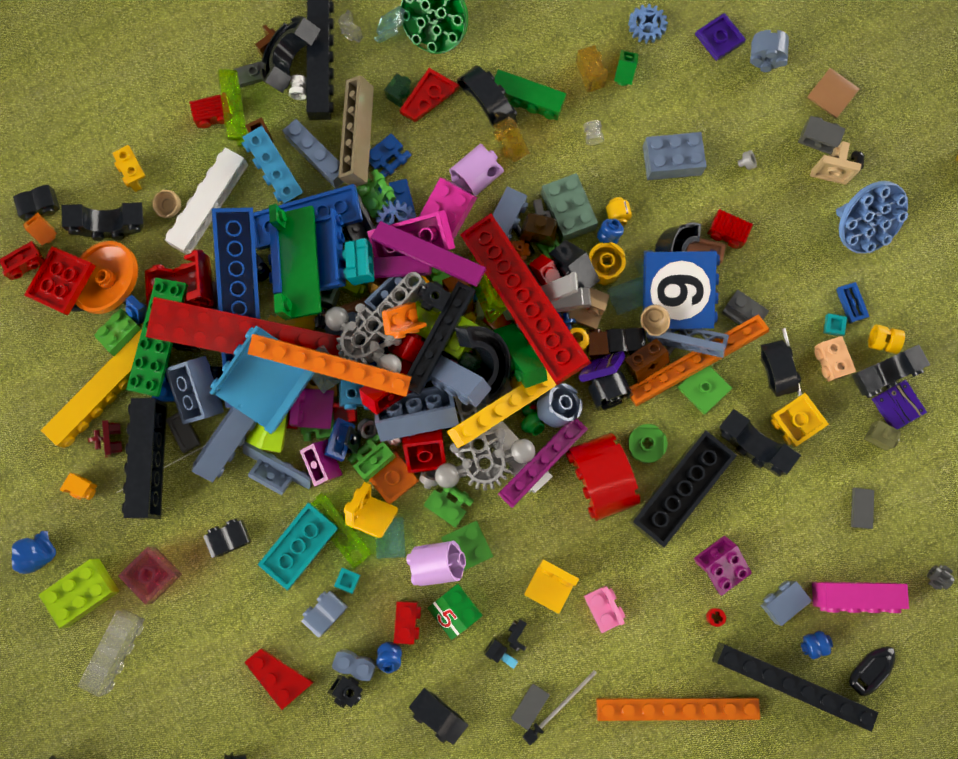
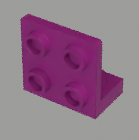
M304 388L291 407L289 422L291 427L331 429L334 391Z
M725 535L693 558L696 564L708 574L720 596L752 574L738 546Z

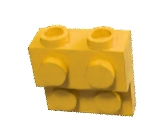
M806 393L801 394L770 415L772 417V420H770L771 424L776 430L781 429L784 433L782 436L783 440L788 446L792 444L793 447H797L829 425Z

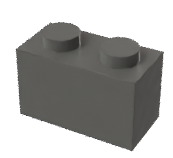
M810 116L804 124L798 143L831 155L834 148L840 145L846 129L836 123L824 121L820 117Z

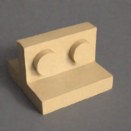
M842 141L838 147L834 148L831 155H824L812 168L810 176L846 185L860 171L861 164L847 160L850 143Z
M590 288L591 307L563 311L561 317L564 318L563 314L569 313V318H575L577 324L590 329H597L610 295Z

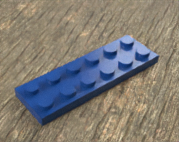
M355 184L278 205L285 212L312 205L315 218L331 215L330 208H334L343 218V225L341 227L363 221ZM268 208L253 213L255 247L257 250L270 247Z

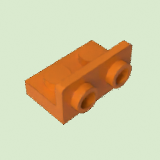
M408 302L382 311L385 335L394 336L396 339L404 338L407 333H418L421 328L426 327V322H418L416 302Z

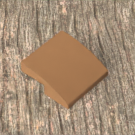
M830 68L807 98L837 119L860 88Z

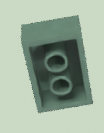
M577 173L542 186L541 196L547 210L550 211L551 218L556 219L557 234L561 243L596 230L598 221Z

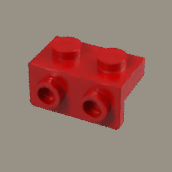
M30 241L0 259V264L4 269L2 273L10 280L19 279L29 270L38 268L44 261V258L36 244Z

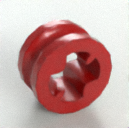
M712 608L707 612L706 619L710 625L720 627L725 624L726 615L723 610ZM715 612H718V616H721L720 621L717 620V623H714V619L711 618Z

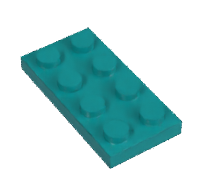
M307 503L258 563V566L286 590H289L339 527L311 503Z

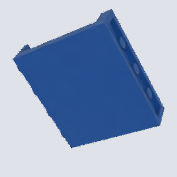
M330 208L331 215L315 218L320 291L346 286V279L343 274L345 266L342 256L343 243L345 242L341 229L343 218L334 208ZM269 223L273 294L282 293L279 231Z

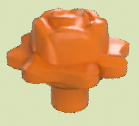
M514 240L512 242L522 260H526L527 256L530 255L529 244L525 243L524 240Z

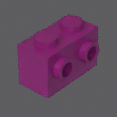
M328 440L312 443L300 450L314 487L331 482L343 475L337 460L324 455Z

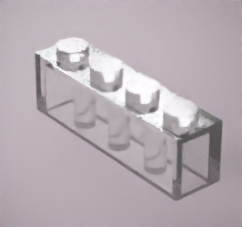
M125 609L116 611L78 687L97 697L111 692L115 684L113 681L116 675L124 667L125 663L123 661L126 655L128 656L134 648L133 642L144 628L142 624L145 619Z

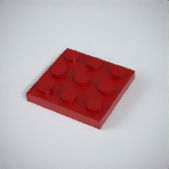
M52 246L24 296L68 316L96 265Z

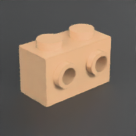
M842 336L814 346L815 356L820 361L822 374L827 378L828 382L856 372Z

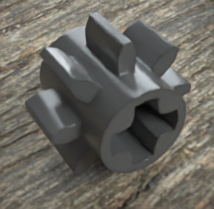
M945 565L933 566L927 574V577L931 580L928 584L936 590L948 589L954 582V577L951 575L953 570Z

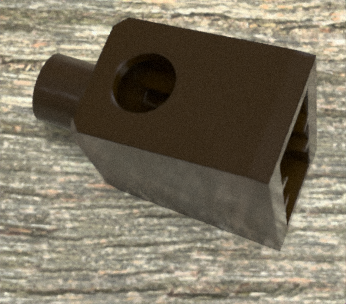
M529 213L523 221L519 239L554 247L558 232L556 219Z

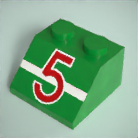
M459 583L427 607L451 640L483 616Z

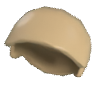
M161 190L154 196L152 201L153 210L160 217L172 218L179 213L181 200L175 192Z
M650 305L641 314V326L649 335L660 336L666 333L670 327V315L661 305Z

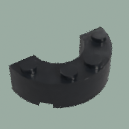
M295 16L291 18L292 22L288 25L286 23L281 25L270 39L261 62L264 63V69L261 68L260 70L263 81L281 93L290 84L292 78L290 66L294 56L302 47L312 45L317 40L321 30L303 16Z
M475 65L457 79V84L460 85L467 96L471 95L485 112L489 123L501 136L517 124L516 116L518 113L506 99L504 88L494 82L495 78L490 71L485 72L480 66Z
M142 202L122 203L121 207L113 210H94L84 207L82 204L61 205L62 227L70 235L92 237L95 241H102L104 238L122 240L125 236L141 232L143 228Z
M691 222L665 230L655 245V252L686 251L689 244L700 241L701 224Z
M471 325L454 327L459 346L475 348L481 356L482 368L479 376L484 378L491 390L480 403L488 405L501 395L505 389L506 380L510 378L511 356L509 349L502 337L489 328Z
M918 344L851 376L861 395H866L867 398H870L882 392V387L884 386L888 389L897 385L896 380L910 374L915 377L924 373L923 368L929 366L930 363Z
M735 409L730 412L719 427L721 431L720 436L736 448L735 452L742 457L747 456L752 460L751 463L759 469L764 467L778 477L787 475L801 457L799 453L786 444L776 443L764 436L751 424L748 418Z

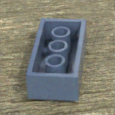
M435 386L424 388L420 395L411 392L378 415L374 413L380 442L451 428L459 424L454 397H451L445 389L442 388L440 390Z

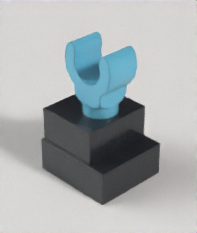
M493 637L485 649L484 655L497 663L501 659L513 669L518 663L515 658L505 653L507 647Z

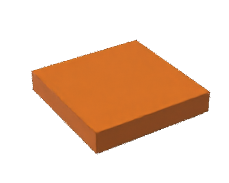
M396 451L393 452L396 458L369 479L388 504H392L419 482L414 473H408L406 463Z

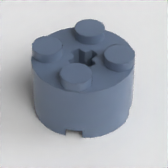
M763 30L756 33L751 42L750 63L760 68L762 72H770L774 68L786 66L789 51L788 34L777 30V33H771V30Z
M559 384L541 395L537 401V415L539 419L551 427L560 428L578 418L582 412V400L576 395L578 392L568 384Z

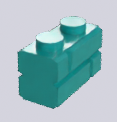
M365 238L345 242V250L342 251L343 259L346 262V268L343 269L345 279L352 285L374 282L372 244Z

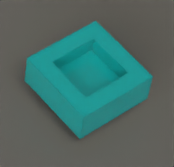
M828 313L825 316L823 333L844 336L847 317Z
M342 567L334 587L353 594L361 575Z

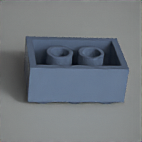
M701 132L646 137L644 141L643 153L647 180L700 176L707 167Z
M206 356L166 369V375L182 424L198 421L224 412L220 398L210 394L212 390L210 386L214 379Z

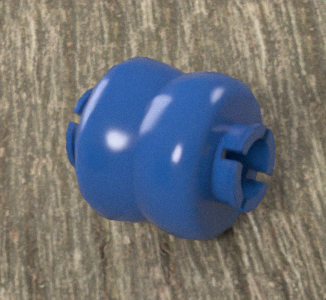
M606 219L597 232V238L601 243L612 242L617 244L624 232V228L617 219Z
M823 631L804 635L803 643H801L804 655H808L813 660L821 656L830 655L831 648L833 647L830 636L825 635Z
M386 642L380 645L377 649L376 665L385 673H393L401 666L402 649L393 642Z

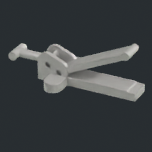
M576 272L541 286L557 312L591 307L589 287L578 288ZM482 299L476 300L478 320L484 319L485 312L502 310L507 321L514 320L503 302L484 305Z

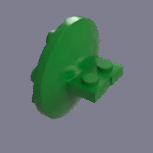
M464 0L401 1L400 17L402 26L409 39L419 48L429 53L441 54L454 49L463 40L469 21L468 10ZM419 44H426L427 49L422 48Z

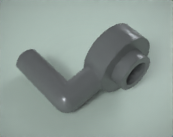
M369 418L361 420L357 426V432L365 439L373 438L377 433L375 421Z

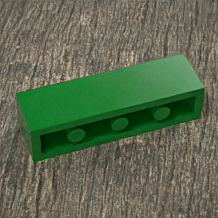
M499 69L497 70L494 82L504 88L506 91L505 97L511 106L521 107L532 114L537 113L543 115L546 119L558 121L567 93Z
M514 323L493 330L494 333L502 337L509 349L511 371H514L518 382H522L524 387L528 388L547 381L546 368Z

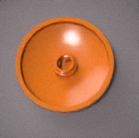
M104 241L93 245L79 257L96 265L75 303L79 308L92 314H104L119 307L126 300L125 298L130 296L138 277V263L135 255L129 248L119 242Z

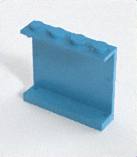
M255 326L254 328L251 327L246 333L245 338L247 339L243 345L239 344L233 353L235 356L232 361H227L223 366L221 377H217L212 382L210 394L218 396L263 426L264 430L273 434L315 372L249 355L248 350L252 334L278 340L262 328Z

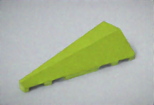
M289 412L273 434H270L264 430L263 426L256 423L246 442L262 450L281 452L284 448Z

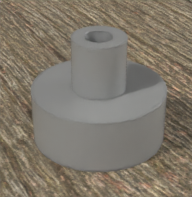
M752 150L744 152L742 154L743 159L738 160L739 167L745 166L747 170L757 167L756 158Z
M436 470L421 472L420 481L424 484V488L431 489V486L438 485L435 480Z

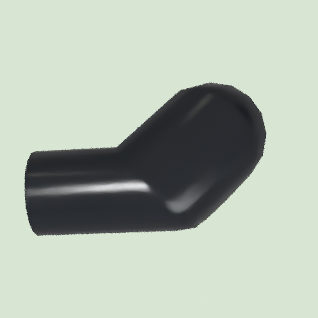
M854 151L851 154V160L861 164V171L864 168L865 155L861 151Z

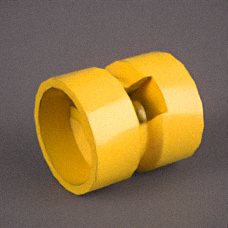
M875 324L869 334L868 347L880 351L884 349L885 352L898 354L905 342V332L895 328L889 330L887 326Z

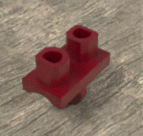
M102 420L103 436H100V430H94V437L88 438V443H94L95 450H100L101 443L104 442L105 458H109L111 454L122 452L121 441L110 442L109 436L121 435L120 423H108V420Z

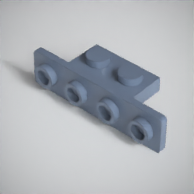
M246 441L244 442L243 453L257 461L248 473L249 478L280 495H283L292 481L310 489L312 479L308 473L300 472L290 463L277 459L272 453H266Z

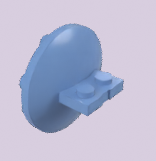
M878 181L864 187L849 203L837 208L836 214L841 218L839 237L843 245L855 253H872L884 245H889L892 238L898 233L904 221L908 218V197L903 188L890 181Z

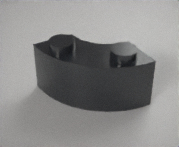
M783 340L761 345V362L767 373L768 385L776 397L799 392L798 383H801V377L796 372L792 358V349L790 346L787 347Z
M426 688L422 689L409 706L414 713L413 718L420 724L424 722L436 732L435 736L443 743L448 741L454 745L469 726L456 711Z

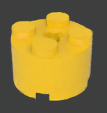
M602 242L595 245L589 253V259L600 279L598 284L606 286L619 279L626 265L625 253L619 245L612 242Z

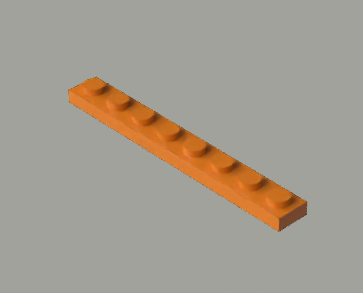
M759 314L724 333L729 335L724 357L769 332V327ZM715 338L712 341L723 343L724 339ZM692 351L650 375L640 383L637 382L630 386L633 393L631 400L637 407L722 358Z
M252 334L248 350L249 355L405 397L407 396L412 376L257 334Z
M759 698L596 699L597 721L760 720Z

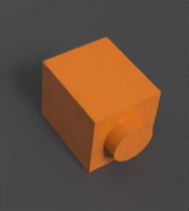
M36 213L23 224L25 230L42 246L45 243H51L56 237L57 232L39 213Z

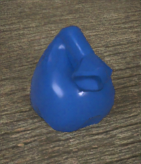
M40 531L39 534L35 535L34 539L23 538L12 545L13 570L21 574H30L53 560L56 555V549L49 540L48 531Z

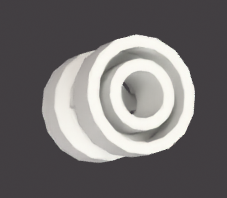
M302 75L291 76L289 97L295 100H305L307 98V78Z

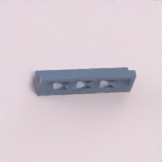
M668 329L666 333L660 336H651L648 332L646 334L648 342L657 338L665 346L721 358L724 357L729 338L727 334L703 329ZM680 330L685 335L675 334L674 332ZM700 334L703 336L704 339L694 338L692 336ZM715 338L724 339L723 343L713 342L711 340Z

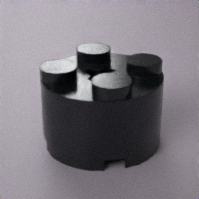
M619 369L614 374L592 379V384L588 387V391L598 411L601 407L603 410L613 408L623 403L622 399L624 397L628 400L633 395L624 374Z

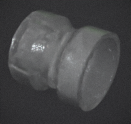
M593 120L583 125L587 145H597L604 141L603 133H601V121Z

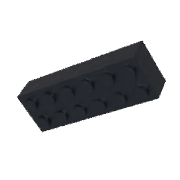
M131 398V403L128 405L130 423L127 424L129 441L125 448L128 457L124 466L126 482L123 485L125 502L122 504V513L124 518L161 519L167 404L156 398Z
M708 431L701 432L629 523L659 548H664L737 455Z

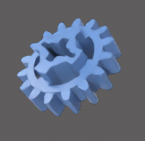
M642 4L640 10L635 8L634 13L630 14L628 26H630L629 32H634L633 38L639 37L638 42H641L643 39L645 44L648 43V40L655 43L656 38L660 40L666 32L668 25L666 21L667 15L662 16L663 10L657 11V6L651 8V5L648 4L647 8H645Z
M396 200L395 204L389 201V206L383 204L384 210L377 211L380 217H376V222L382 221L391 225L395 224L394 215L398 218V222L415 218L416 214L412 212L411 206L407 207L406 202L400 205L399 200Z

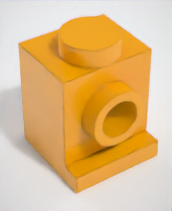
M69 473L60 491L70 493L72 497L79 500L81 498L91 500L96 493L95 489L98 485L79 474Z

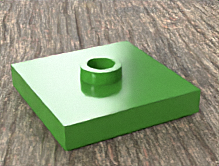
M711 366L688 377L677 387L703 415L732 389Z

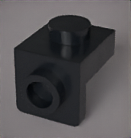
M520 618L518 621L514 620L510 625L508 631L511 633L507 638L510 642L509 646L518 652L520 649L525 651L527 648L524 644L517 641L527 625Z

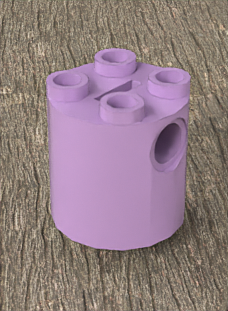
M480 143L450 168L449 171L452 183L477 196L504 172V169L497 163L498 157L492 150L488 151Z
M455 541L416 546L410 554H407L406 558L412 573L411 582L413 585L419 586L459 581L466 566L465 554L461 552L459 545Z

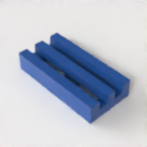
M856 282L836 289L849 324L870 317ZM849 288H851V290H852V292H853V295H854L855 300H856V302H857V305H858V308H859V310H860L861 316H860L859 313H858V310H857V308H856V303H855L854 299L852 298V295H851V293H850Z

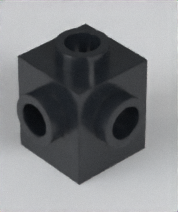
M434 281L433 283L429 282L420 287L417 293L419 296L417 302L421 303L423 309L429 312L433 310L438 313L443 310L451 293L445 291L441 284Z
M338 675L327 693L335 698L334 703L338 706L352 708L353 705H357L360 701L363 689L358 686L359 682L349 676L347 679L342 675Z

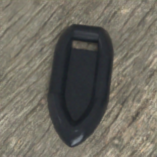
M881 647L868 653L854 668L849 678V684L860 696H867L876 691L891 674L895 663L894 648ZM858 679L865 684L864 687L858 682Z

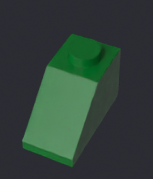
M621 50L614 78L617 84L621 86L632 85L638 63V53Z

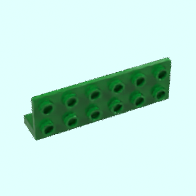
M277 204L269 205L270 223L279 231L282 293L274 294L275 313L285 321L319 314L322 310L314 207L311 205L285 212Z
M155 278L126 390L155 397L160 396L173 342L146 337L153 298L158 297L184 303L188 289L187 283Z

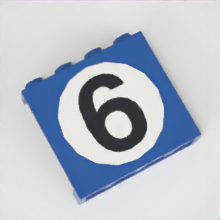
M710 249V251L676 252L644 250L643 311L646 307L654 304L664 307L670 315V327L668 329L714 328V323L718 320L715 304H718L716 285L719 284V274L716 273V267L720 264V256L717 254V251L714 249Z

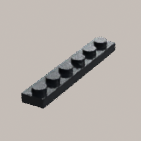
M459 281L457 282L407 373L408 376H412L408 390L418 395L422 393L455 332L454 327L458 326L476 293L475 289Z

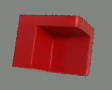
M333 403L334 420L340 418L352 424L358 423L357 407L355 410H345L344 407H339V403Z

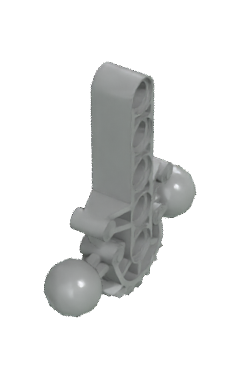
M408 273L373 312L364 304H357L355 309L358 313L355 317V322H349V315L342 307L337 306L327 310L325 323L328 328L343 332L341 337L336 338L337 342L340 343L336 346L340 357L368 365L375 361L379 368L397 373L401 372L400 359L393 354H384L386 346H399L402 343V339L385 335L382 311L408 302L417 301L419 298L417 293L420 287L427 284L419 273ZM416 281H419L416 286H413ZM379 324L378 328L373 331L374 327ZM365 339L364 344L360 345L361 341Z
M457 396L454 397L462 421L478 412L477 407L473 405L471 411L464 412L462 410L464 403ZM498 428L484 432L459 448L452 443L450 450L462 460V465L455 466L450 463L440 465L436 469L435 480L443 488H452L459 482L461 477L468 475L471 478L468 485L471 486L476 482L475 489H479L480 484H483V490H487V484H490L491 489H495L493 483L496 482L501 486L502 483L499 479L507 480L503 473L511 472V470L506 469V463L516 461L520 464H526L532 461L535 456V447L527 439H518L512 444L511 449L503 451L502 444H504V437L506 435L504 429ZM478 439L483 440L485 444L481 450L474 448V442ZM495 442L498 443L497 449L491 453L489 446ZM464 452H472L474 459H466ZM483 458H488L491 462L490 467L487 469L480 467V461Z

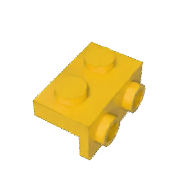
M127 145L113 152L112 154L116 160L114 164L118 171L122 172L124 176L122 180L128 188L131 187L135 192L141 190L142 187L138 180L144 178L145 174L131 147Z

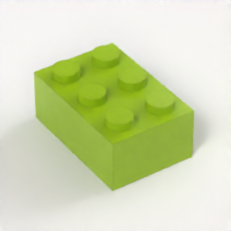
M89 559L40 593L39 597L60 629L70 627L120 591L100 559Z

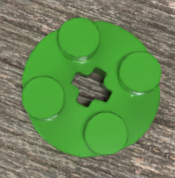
M640 425L629 435V452L632 458L639 462L653 463L660 459L667 450V438L655 425ZM646 438H648L649 442H652L653 444L652 446H649V449H646L645 446L642 444V442H645Z

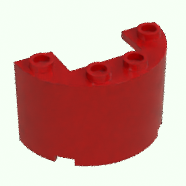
M193 250L192 253L184 255V260L192 261L191 263H183L180 267L174 269L165 268L164 265L157 264L153 265L150 269L144 270L147 309L155 278L187 283L188 289L184 303L211 308L213 306L210 257L203 250Z
M611 432L571 447L566 453L569 464L573 463L574 467L577 466L575 473L578 480L583 481L585 486L582 488L586 499H590V507L587 509L591 519L595 518V521L640 504V495L635 494L638 486L630 463L620 443L615 444L614 441L617 439Z

